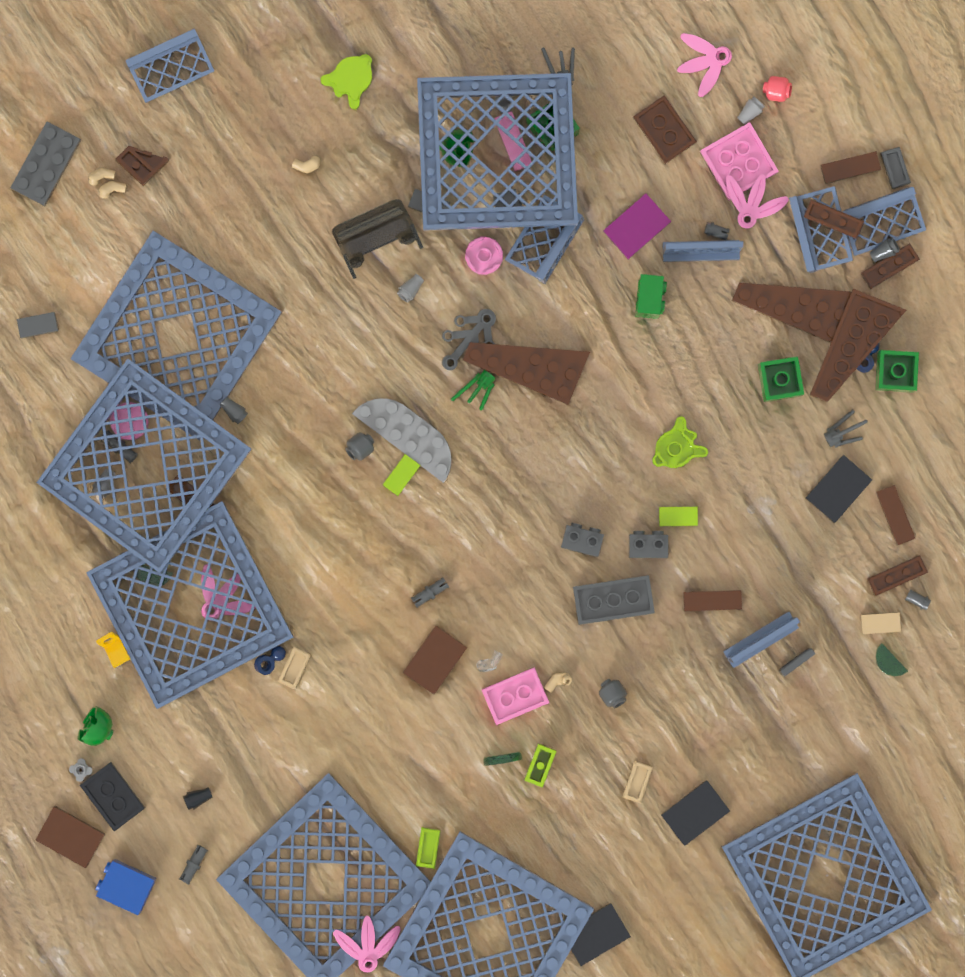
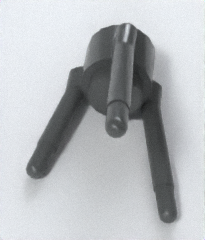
M574 47L571 48L570 71L565 70L563 51H559L561 71L557 72L571 73V85H573L572 81H574ZM541 48L551 74H556L545 48Z
M851 410L833 426L827 428L824 437L830 447L835 446V448L863 440L861 436L840 441L843 439L842 435L868 423V420L859 422L840 432L836 428L855 413L854 410Z

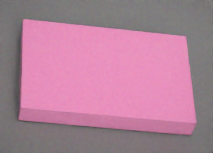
M535 667L481 689L496 725L549 703Z

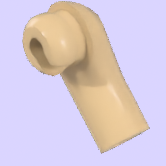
M317 156L311 157L306 162L295 159L292 168L304 173H311L319 168L321 160Z
M98 168L89 174L88 182L90 185L96 186L102 178L115 180L116 171Z
M109 181L99 188V195L101 198L107 199L113 191L126 193L127 184Z
M565 672L555 673L544 688L552 693L557 685H570L572 677Z

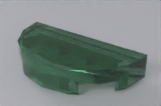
M143 565L140 566V567H143V568H146V569H150V567H147V566H143ZM139 569L138 579L146 582L149 572ZM167 571L166 575L172 576L173 572ZM152 573L149 584L159 586L162 576ZM164 578L162 586L165 585L171 579Z
M882 643L878 646L875 656L876 664L883 673L891 676H900L908 672Z
M520 752L485 757L483 761L485 766L522 760V755Z

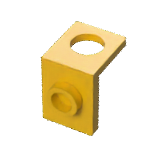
M110 632L96 640V643L105 649L114 668L131 659L117 634Z

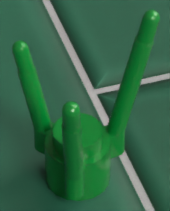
M483 370L481 374L477 373L468 384L451 398V401L458 398L476 382L478 387L467 400V403H471L481 388L484 390L487 388L479 408L482 411L491 390L495 386L493 382L496 378L486 370Z

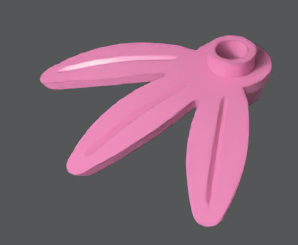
M683 33L680 36L683 42L692 49L706 54V56L685 62L677 68V71L679 73H694L710 67L703 77L698 91V96L704 97L716 84L721 67L731 61L732 53L727 47L721 46L716 49L712 44L698 36ZM721 53L726 54V58L723 60L720 59Z
M761 174L754 182L746 203L742 189L736 180L730 175L726 177L729 196L740 212L737 221L743 228L753 227L758 218H764L778 212L789 201L788 197L784 196L772 199L758 207L764 195L766 185L765 175ZM745 216H750L749 222H744Z
M208 564L203 566L202 572H206ZM210 568L208 574L213 575L212 570ZM237 574L234 582L240 583L241 578ZM201 575V585L204 579V575ZM207 576L204 587L215 589L214 578ZM226 582L219 591L227 594L230 583ZM233 584L230 595L235 593L238 588L237 585ZM202 589L206 603L202 606L201 613L206 618L213 592ZM217 594L213 604L223 607L226 596ZM239 601L227 603L226 608L236 611ZM242 602L239 612H250L252 604ZM212 606L215 612L209 615V617L217 619L222 609ZM225 611L224 615H235V613Z
M365 916L362 924V949L353 939L339 930H335L333 935L347 954L359 960L358 966L360 970L372 972L377 967V959L385 955L395 944L400 933V927H393L379 941L375 948L374 926L369 916ZM366 962H371L370 965L365 966Z

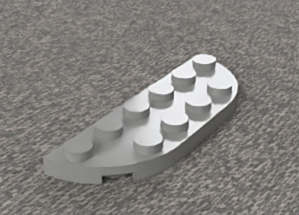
M374 399L362 404L352 413L440 481L445 482L451 469V452L446 439L438 430L405 405L391 399Z

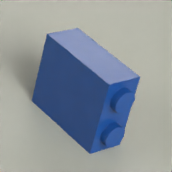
M116 859L112 860L111 863L108 862L104 869V873H106L104 880L100 879L95 890L98 891L96 896L131 913L141 914L157 878Z

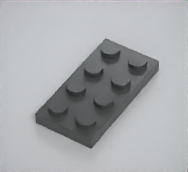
M46 121L10 188L45 207L81 139Z
M649 575L573 587L578 625L655 613Z

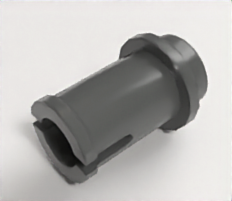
M707 222L704 233L707 236L712 235L726 240L730 229L715 225L714 222Z
M911 589L905 599L920 607V610H927L931 602L928 596L924 597Z

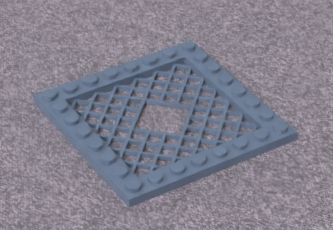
M571 73L417 78L423 230L578 225ZM528 95H538V97L533 100ZM490 96L500 97L496 101H494ZM509 96H519V97L514 101V100H513L511 97H509ZM523 96L531 102L525 110L517 104ZM542 96L550 102L545 109L536 103ZM462 97L457 103L452 99ZM471 97L481 98L477 102H475ZM504 97L512 103L506 111L498 105ZM466 98L473 104L467 112L460 106ZM484 98L493 104L487 111L479 105ZM446 99L454 105L448 113L440 106ZM533 105L541 111L535 119L527 113ZM552 105L553 117L546 112ZM514 106L522 112L516 120L508 114ZM476 107L483 113L477 121L470 115ZM494 107L503 113L497 120L489 114ZM456 108L464 114L458 122L450 115ZM438 109L445 115L439 122ZM524 115L532 121L526 129L518 123ZM543 115L551 120L545 128L537 122ZM486 116L493 122L488 130L480 124ZM504 116L513 122L507 129L499 123ZM466 117L474 123L468 131L460 124ZM447 118L455 124L449 131L441 125ZM534 124L542 130L536 138L528 132ZM553 124L554 136L547 131ZM515 125L523 131L517 138L509 133ZM476 126L484 132L478 140L471 134ZM495 126H498L524 150L499 177L471 152ZM457 127L465 133L459 140L451 134ZM439 128L446 133L440 141ZM544 133L552 139L546 147L538 141ZM525 134L533 140L527 147L519 142ZM448 136L456 143L450 150L442 144ZM467 136L475 142L469 149L461 143ZM535 143L543 149L537 157L529 151ZM553 143L555 144V155L548 150ZM458 145L466 152L460 159L452 153ZM439 146L447 152L441 159ZM545 152L553 158L547 166L539 160ZM525 153L534 159L528 166L520 160ZM468 154L476 161L470 168L462 162ZM449 155L456 161L450 169L443 163ZM535 162L544 168L538 175L530 170ZM554 162L556 166V174L549 169V167ZM478 163L486 170L480 177L472 171ZM516 163H519L524 168L519 176L510 170ZM459 164L466 170L461 178L453 172ZM440 165L447 171L442 178L440 175ZM545 171L554 177L548 184L540 179ZM507 172L515 178L509 186L502 180ZM526 172H529L534 177V180L529 185L520 179ZM469 173L476 179V182L471 187L463 181ZM488 173L496 179L490 186L482 180ZM449 174L457 180L451 188L444 182ZM517 181L525 187L519 195L511 189ZM536 181L545 187L539 194L530 188ZM555 181H556L557 193H556L553 189L550 188V186H551ZM479 182L487 189L481 196L472 190ZM498 182L506 188L500 196L492 189ZM459 183L467 189L461 197L454 191ZM441 184L448 190L442 198ZM546 190L555 196L549 203L541 198V195ZM489 191L497 198L491 205L483 199ZM508 191L516 197L510 205L502 199ZM527 191H530L535 196L530 204L521 198ZM470 192L477 198L471 206L463 200ZM450 193L458 199L452 207L444 200ZM557 199V205H552ZM518 200L525 205L512 207ZM537 200H539V201H541L545 206H532V205H533ZM481 201L487 208L474 207ZM498 201H501L506 207L494 206L498 203ZM460 202L467 207L454 209ZM442 203H443L448 209H442Z
M152 231L70 359L110 383L122 367V356L131 355L132 362L136 364L134 354L144 352L146 362L136 365H147L148 372L153 377L163 375L165 386L168 388L179 385L181 392L179 396L184 400L185 397L195 395L197 405L194 407L214 420L221 409L219 404L230 395L282 312L160 234ZM159 258L164 260V262L156 263ZM166 264L168 274L158 276L156 266ZM169 264L179 269L180 272L171 273ZM154 269L155 277L146 279L151 270ZM183 275L184 285L174 287L172 277ZM186 275L190 276L197 282L187 284ZM169 277L171 287L161 289L159 279ZM156 280L158 290L148 292L146 282ZM143 284L145 293L136 295ZM199 285L200 295L190 297L188 287ZM202 285L213 292L203 294ZM185 288L187 298L177 300L175 290ZM172 291L174 300L164 302L162 293ZM159 293L161 303L151 305L149 295ZM215 295L217 305L206 307L204 297ZM218 295L229 302L219 304ZM146 296L148 306L138 308L136 298ZM201 298L203 308L193 310L191 300ZM133 300L135 309L126 311L129 304ZM188 301L190 311L180 313L178 303ZM175 304L177 314L167 316L165 306ZM231 305L233 315L222 317L220 307ZM234 305L245 312L235 314ZM162 306L164 316L153 318L152 308ZM217 308L219 318L209 320L207 310ZM149 309L151 319L140 321L139 311ZM204 311L206 321L196 323L194 313ZM135 312L137 322L127 324L125 314ZM191 314L199 350L162 358L155 322ZM247 315L249 325L238 327L236 317ZM250 315L255 318L252 323H251ZM123 317L124 325L115 327L120 318ZM234 318L236 328L225 330L223 320ZM220 321L222 331L212 333L210 323ZM152 323L153 333L143 335L141 325ZM207 324L209 334L199 336L197 326ZM138 326L140 336L130 338L128 328ZM125 328L127 338L117 340L115 330ZM247 329L241 339L239 330ZM236 331L238 341L228 343L226 333ZM112 332L114 341L105 343ZM223 334L225 344L215 346L213 336ZM155 336L156 346L146 348L144 338ZM210 337L212 347L202 349L200 339ZM141 339L143 349L133 351L131 341ZM128 342L130 352L120 354L118 344ZM115 344L117 354L107 356L105 346ZM237 345L233 353L230 354L229 346ZM226 347L228 357L218 359L216 349ZM101 348L104 357L98 354ZM157 349L159 359L149 361L147 351ZM213 350L215 360L205 362L203 352ZM200 353L202 363L191 365L189 355ZM187 356L189 366L178 368L176 358ZM118 357L120 367L110 362L108 359ZM173 359L175 369L165 371L163 361ZM227 361L220 371L219 362ZM160 362L162 372L152 374L150 364ZM216 363L218 373L207 375L205 365ZM203 366L205 376L194 378L192 368ZM189 369L191 379L181 381L179 371ZM176 372L178 382L168 384L166 374ZM217 377L210 387L208 378ZM205 379L207 389L197 391L195 381ZM192 382L194 392L184 394L182 384ZM132 386V388L130 389V391H132V390H138V389H136L134 386ZM139 393L128 394V396L140 403ZM142 393L143 402L153 401ZM206 393L205 397L200 403L198 394ZM154 404L144 405L155 412ZM157 404L159 414L168 412ZM169 415L161 416L170 422ZM173 416L174 425L184 424ZM188 427L189 434L191 436L199 435L197 432Z
M127 359L36 483L154 570L162 573L252 449L130 359ZM132 386H134L136 389H138V390H132V391H130V389L132 388ZM139 393L140 403L130 404L128 394ZM142 393L153 401L143 402ZM125 397L126 405L119 406V404ZM154 404L155 414L145 416L144 405ZM157 404L168 412L159 414ZM140 406L142 416L132 418L130 408ZM127 408L128 419L118 420L117 410ZM114 412L115 421L107 422ZM169 415L171 426L160 427L159 417ZM173 416L184 424L174 425ZM156 417L157 428L147 429L146 419ZM143 420L144 430L134 431L132 421ZM129 422L130 432L120 433L119 423ZM116 424L117 434L107 436L105 425ZM185 427L186 437L176 438L174 428ZM188 427L199 435L189 436ZM103 428L104 436L96 437L99 431ZM171 429L173 439L162 440L161 430ZM158 431L159 441L149 443L148 432ZM144 433L146 443L136 445L134 434ZM131 435L132 445L122 447L121 436ZM118 437L119 448L109 449L108 439ZM200 438L202 448L191 450L190 439ZM203 438L214 446L205 448ZM104 439L106 450L95 451L94 441ZM187 440L188 450L178 452L177 441ZM173 442L175 452L164 454L163 444ZM91 444L92 452L84 453ZM160 444L165 482L128 487L123 450ZM216 449L217 460L207 461L205 451ZM219 449H220L222 452H224V454L222 455L221 458H220V454H219ZM120 450L121 461L111 462L109 452ZM202 451L204 462L193 463L192 453ZM106 453L108 463L97 465L96 454ZM189 453L190 464L180 465L178 455ZM93 455L94 465L84 467L83 456ZM175 456L177 466L166 467L165 457ZM80 459L81 467L73 468L77 461ZM217 463L209 473L207 464ZM122 464L123 474L113 476L111 465ZM204 465L206 475L195 477L194 466ZM108 466L109 477L99 478L98 468ZM191 467L192 477L182 479L180 468ZM95 468L96 479L86 480L85 470ZM177 469L179 479L168 481L167 470ZM81 470L83 481L73 482L71 472ZM67 475L69 477V482L65 479ZM123 477L125 488L115 489L113 479ZM206 478L197 489L196 480ZM110 480L112 490L101 491L100 481ZM193 480L194 491L184 492L183 482ZM97 482L98 492L88 494L87 483ZM179 482L181 493L170 494L169 484ZM83 484L84 493L74 485ZM166 484L167 495L157 496L156 486ZM152 487L154 497L144 498L142 488ZM139 489L140 499L130 501L129 490ZM126 491L127 501L117 503L115 492ZM112 493L113 504L103 505L102 494ZM194 494L186 504L184 495ZM99 495L100 504L89 496ZM181 496L183 506L172 508L171 497ZM168 498L169 509L159 510L158 499ZM154 500L156 511L146 512L144 502ZM141 502L142 513L132 514L131 504ZM127 504L129 515L119 516L117 506ZM114 506L115 515L105 508ZM183 509L174 521L173 511ZM170 511L171 522L161 523L160 513ZM156 514L158 524L148 525L146 515ZM143 516L144 526L134 528L133 517ZM130 518L131 527L120 519ZM171 525L163 536L162 526ZM158 527L160 538L150 539L148 528ZM145 529L146 538L135 530ZM159 541V543L156 546L151 542Z
M223 501L206 511L184 541L186 543L184 552L177 551V553L183 554L180 565L173 562L168 563V565L179 567L176 577L166 575L168 565L163 570V573L153 571L152 567L150 569L140 567L146 563L129 550L86 572L156 709L294 638ZM215 528L217 533L210 532L209 530ZM203 534L201 543L192 540L193 538ZM206 534L217 536L214 547L204 544ZM219 538L226 550L217 548ZM153 541L151 543H153L156 546L159 543V541ZM190 542L200 545L197 556L187 553ZM202 547L213 549L210 559L200 557ZM215 551L226 553L223 563L213 561ZM228 555L235 568L225 565ZM185 556L196 558L193 568L183 566ZM198 560L209 562L206 572L196 570ZM211 564L222 566L219 576L208 574ZM224 568L234 570L231 581L221 578ZM139 569L149 572L146 582L136 580ZM181 569L192 571L189 581L178 579ZM135 570L133 578L123 576ZM237 572L243 584L234 582ZM152 573L162 576L159 586L149 584ZM194 573L204 575L202 585L191 583ZM207 576L217 579L215 589L204 587ZM122 578L132 581L129 591L119 589ZM164 578L174 580L172 590L162 588ZM220 580L230 583L227 594L217 591ZM135 582L145 585L142 595L132 593ZM177 582L213 592L202 629L166 618ZM233 584L243 587L240 598L230 595ZM148 586L157 589L155 599L145 597ZM246 589L252 601L243 599ZM160 591L170 593L168 603L157 601ZM119 592L127 594L125 603ZM216 593L226 596L223 607L213 604ZM131 595L140 598L138 608L128 606ZM229 597L239 600L236 611L226 608ZM144 599L153 602L151 612L141 610ZM242 602L252 604L249 615L239 612ZM156 603L166 606L163 616L153 614ZM212 606L222 609L219 620L209 617ZM255 607L261 618L252 616ZM128 609L136 611L134 620ZM225 611L235 613L232 624L222 621ZM139 612L149 615L146 625L137 623ZM238 615L248 617L245 628L235 625ZM152 616L162 619L159 629L149 627ZM251 619L261 621L258 632L248 629ZM165 620L175 623L172 633L162 631ZM208 620L218 622L215 633L205 630ZM178 624L188 627L185 637L175 635ZM221 624L231 626L228 637L218 634ZM263 624H265L267 630L261 632ZM137 626L145 628L143 637ZM191 628L201 631L198 642L188 639ZM234 628L244 630L241 641L231 638ZM148 629L158 632L155 642L145 640ZM247 632L256 634V636L244 641ZM161 633L171 636L168 646L158 644ZM204 633L214 635L211 646L201 643ZM174 637L184 640L181 651L171 648ZM217 637L227 639L224 650L214 647ZM230 641L239 643L237 646L227 650ZM187 642L197 644L194 655L184 652ZM146 643L154 645L152 654L150 653ZM157 646L167 649L164 659L154 657ZM200 646L210 648L207 659L197 656ZM213 650L223 652L210 659ZM170 651L180 653L177 664L167 661ZM183 655L193 657L190 668L180 665ZM196 659L206 661L193 668ZM155 660L163 662L161 670H159ZM166 664L176 666L173 677L163 674ZM179 668L189 670L176 677ZM163 677L168 678V679H172V680H170V681H168V682H165V680H164Z
M330 773L318 782L216 879L306 977H339L357 960L347 954L342 948L338 949L331 956L332 946H340L338 943H332V932L339 930L345 934L346 932L355 933L351 939L362 949L360 919H364L365 916H360V905L371 906V916L369 917L374 926L376 942L422 898L431 882ZM326 801H329V803H330L331 805H323V804H324ZM322 808L333 809V819H322ZM319 809V819H309ZM336 810L344 819H336ZM305 822V832H295ZM308 822H319V832H308ZM322 822H333L332 833H322ZM335 822L346 823V833H335ZM349 824H350L359 834L349 833ZM294 835H305V846H295ZM308 835L319 836L318 846H308ZM291 836V845H281ZM321 836H332V847L321 846ZM335 836H346L345 847H335ZM349 836L359 837V847H348ZM362 838H363L372 848L362 847ZM280 848H291V859H280ZM277 849V859L267 858ZM294 849H304V859H294ZM307 849H318V860H307ZM321 849L332 850L331 860H321ZM335 850H345V861L334 860ZM348 850H359V861H348ZM362 850L373 851L372 861H362ZM375 852H376L385 862H377V861H375ZM266 861L277 862V872H266ZM263 862V872H253ZM280 862H290V873L280 872ZM293 862L304 863V873H293ZM307 863L345 864L344 902L306 901ZM348 864H359L358 875L348 874ZM361 864H372V875H361ZM375 865H386V875H375ZM389 866L398 876H388ZM248 875H249V885H248L247 882L244 880ZM252 875H263L262 886L252 885ZM266 875H276V886H265ZM279 876H290V886H279ZM293 876H304L303 887H293ZM347 877L358 878V888H347ZM361 878H372L371 889L361 888ZM375 878L385 879V889H374ZM388 879H399V890L388 889ZM402 880H403V881L405 882V884H406V886H405L403 889H402ZM253 889H262V899ZM265 889H276V900L265 899ZM279 889L290 890L289 900H279ZM293 890H303V900H292ZM347 891H358L357 902H347ZM361 892H371V902H360ZM374 892H385V903H374ZM388 892L397 893L388 902ZM266 903H275V912ZM289 903V914H278V904ZM292 903L303 904V913L292 914ZM306 904H316V915L305 914ZM319 904H330V915H319ZM333 905H344L343 915H333ZM347 905H357V916L346 915ZM374 906H384L374 915ZM279 917H289L288 926ZM292 917H302V928H291ZM305 918H316V928H305ZM319 918H330L329 929L319 928ZM333 918L343 919V929H332ZM346 919H357V929H346ZM292 931H302V941ZM305 931L316 932L315 942H305ZM318 932H329V942H318ZM305 945H315V955ZM318 945L329 946V955L318 956ZM319 959H328L324 964L319 961Z
M858 773L721 846L792 977H811L932 911ZM850 800L852 806L844 803ZM839 806L837 815L826 813ZM842 806L852 809L850 819L840 817ZM855 811L862 823L853 821ZM822 815L820 824L810 822ZM825 815L835 818L833 828L823 826ZM839 819L848 822L846 832L836 830ZM852 823L861 826L859 836L849 834ZM805 824L803 834L793 831ZM808 825L818 827L816 838L806 835ZM864 828L871 840L862 838ZM821 829L832 831L829 842L819 839ZM834 833L845 835L842 846L832 843ZM788 834L786 843L777 841L780 837ZM791 834L801 836L799 847L789 844ZM848 836L858 839L855 849L845 847ZM804 838L814 840L812 851L802 848ZM861 840L871 843L868 853L858 851ZM818 842L828 844L825 855L815 852ZM771 843L769 852L759 850ZM774 843L784 846L782 856L772 853ZM831 846L841 848L838 859L828 856ZM873 846H875L880 857L871 855ZM788 847L798 850L795 860L785 857ZM844 850L854 852L851 863L841 860ZM801 851L811 854L808 864L798 861ZM754 852V855H753V858H752V861H751V859H750V857H749V854H751V853ZM758 852L768 855L765 865L755 863ZM857 853L867 856L864 866L854 864ZM814 855L850 865L840 902L804 892ZM771 856L781 859L778 869L768 867ZM870 857L880 860L877 870L867 868ZM784 860L794 863L791 873L781 870ZM883 863L886 866L889 874L880 872ZM797 864L807 867L804 877L794 874ZM755 866L764 868L761 878ZM853 867L863 869L860 880L850 877ZM767 869L777 872L774 882L764 880ZM866 870L876 873L874 883L864 881ZM780 873L790 876L787 886L777 884ZM879 875L889 877L887 888L877 885ZM793 877L803 880L800 890L790 887ZM892 879L899 891L890 889ZM849 880L859 882L857 893L847 890ZM764 883L773 885L771 894H769ZM862 884L872 886L870 897L860 894ZM776 886L786 889L784 899L773 897ZM876 888L886 890L883 901L873 898ZM789 890L799 893L797 903L786 901ZM889 892L899 894L896 905L886 902ZM846 893L855 895L853 906L843 903ZM802 894L812 897L810 907L800 905ZM859 897L869 900L866 910L856 907ZM816 898L825 901L823 911L813 909ZM773 900L782 902L780 912ZM872 901L882 904L879 914L869 911ZM829 902L839 905L836 915L826 913ZM785 904L795 906L793 917L783 914ZM885 905L893 907L883 913ZM842 906L852 909L849 919L839 917ZM798 908L809 910L806 921L796 918ZM855 910L865 913L862 923L852 920ZM811 912L822 914L819 925L809 922ZM868 914L877 916L866 922ZM825 915L835 918L832 928L822 926ZM782 917L791 919L789 929ZM838 919L848 922L845 932L835 930ZM795 921L805 924L802 934L792 931ZM851 923L859 925V927L849 931ZM808 925L818 927L815 938L805 935ZM821 929L831 931L828 942L818 939ZM834 933L842 935L832 941ZM791 934L801 937L798 946ZM804 938L814 941L811 951L801 948ZM817 942L826 944L815 950ZM801 951L809 954L803 957Z
M459 831L383 966L401 977H443L438 973L447 971L448 977H451L450 970L459 967L462 977H480L489 973L491 977H494L493 972L503 970L505 977H508L506 969L515 966L519 974L517 977H556L591 916L594 907ZM466 859H469V860L472 861V862H468V863H465V864H464V862L466 861ZM474 864L477 874L467 877L464 867ZM478 865L481 866V867H483L484 869H486V870H488V871H487V872H484V873H480V872H479ZM460 869H462L464 878L455 880ZM491 874L494 884L483 887L481 876ZM495 875L504 879L505 881L497 883ZM478 878L480 888L470 890L468 880ZM465 881L467 891L457 894L455 884ZM508 884L510 894L500 896L498 886ZM511 884L518 887L522 891L513 893ZM452 885L454 895L445 897ZM495 887L497 897L487 900L485 890ZM482 891L484 901L474 903L471 893ZM525 893L527 903L517 906L514 896ZM468 894L471 904L461 907L458 897ZM528 894L539 900L530 902ZM512 897L514 907L504 909L501 899ZM455 898L458 908L447 910L445 900ZM498 900L501 910L491 913L488 903ZM443 903L444 912L436 913L440 904ZM542 903L544 913L534 915L531 905ZM545 903L556 910L547 912ZM485 904L488 914L477 916L475 906ZM472 907L474 918L464 920L462 910ZM529 907L531 916L520 919L518 909ZM515 910L518 920L507 923L505 912ZM459 911L461 921L451 924L449 913ZM559 913L561 922L550 925L548 915ZM562 913L567 915L565 920H563ZM446 914L448 925L438 927L435 917ZM502 914L512 950L475 959L465 923ZM545 916L548 926L537 929L535 919ZM433 919L435 928L426 930ZM532 920L534 930L524 932L522 922ZM519 923L521 933L511 936L509 926ZM462 924L465 934L455 937L452 927ZM561 926L554 938L552 928ZM449 928L452 938L441 940L439 930ZM549 929L551 939L541 942L538 932ZM436 931L438 941L428 944L426 934ZM536 933L538 943L528 945L525 935ZM423 936L425 945L416 947ZM522 936L525 946L515 949L512 939ZM466 937L468 947L458 950L456 940ZM453 941L455 951L445 953L443 943ZM551 943L544 955L542 945ZM440 944L442 954L432 957L429 947ZM539 946L542 956L531 958L529 948ZM427 948L429 958L419 960L416 951ZM470 950L472 960L462 963L459 953ZM526 950L528 960L518 962L516 952ZM412 953H414L415 960L410 958ZM513 953L515 963L505 965L503 955ZM456 954L459 964L448 966L446 957ZM500 957L502 967L492 969L489 959ZM443 958L446 967L435 970L433 960ZM486 960L489 970L478 972L476 963ZM541 960L539 966L535 971L533 962ZM430 961L432 970L421 963ZM530 963L532 973L522 975L519 965ZM473 964L476 974L465 976L463 966Z

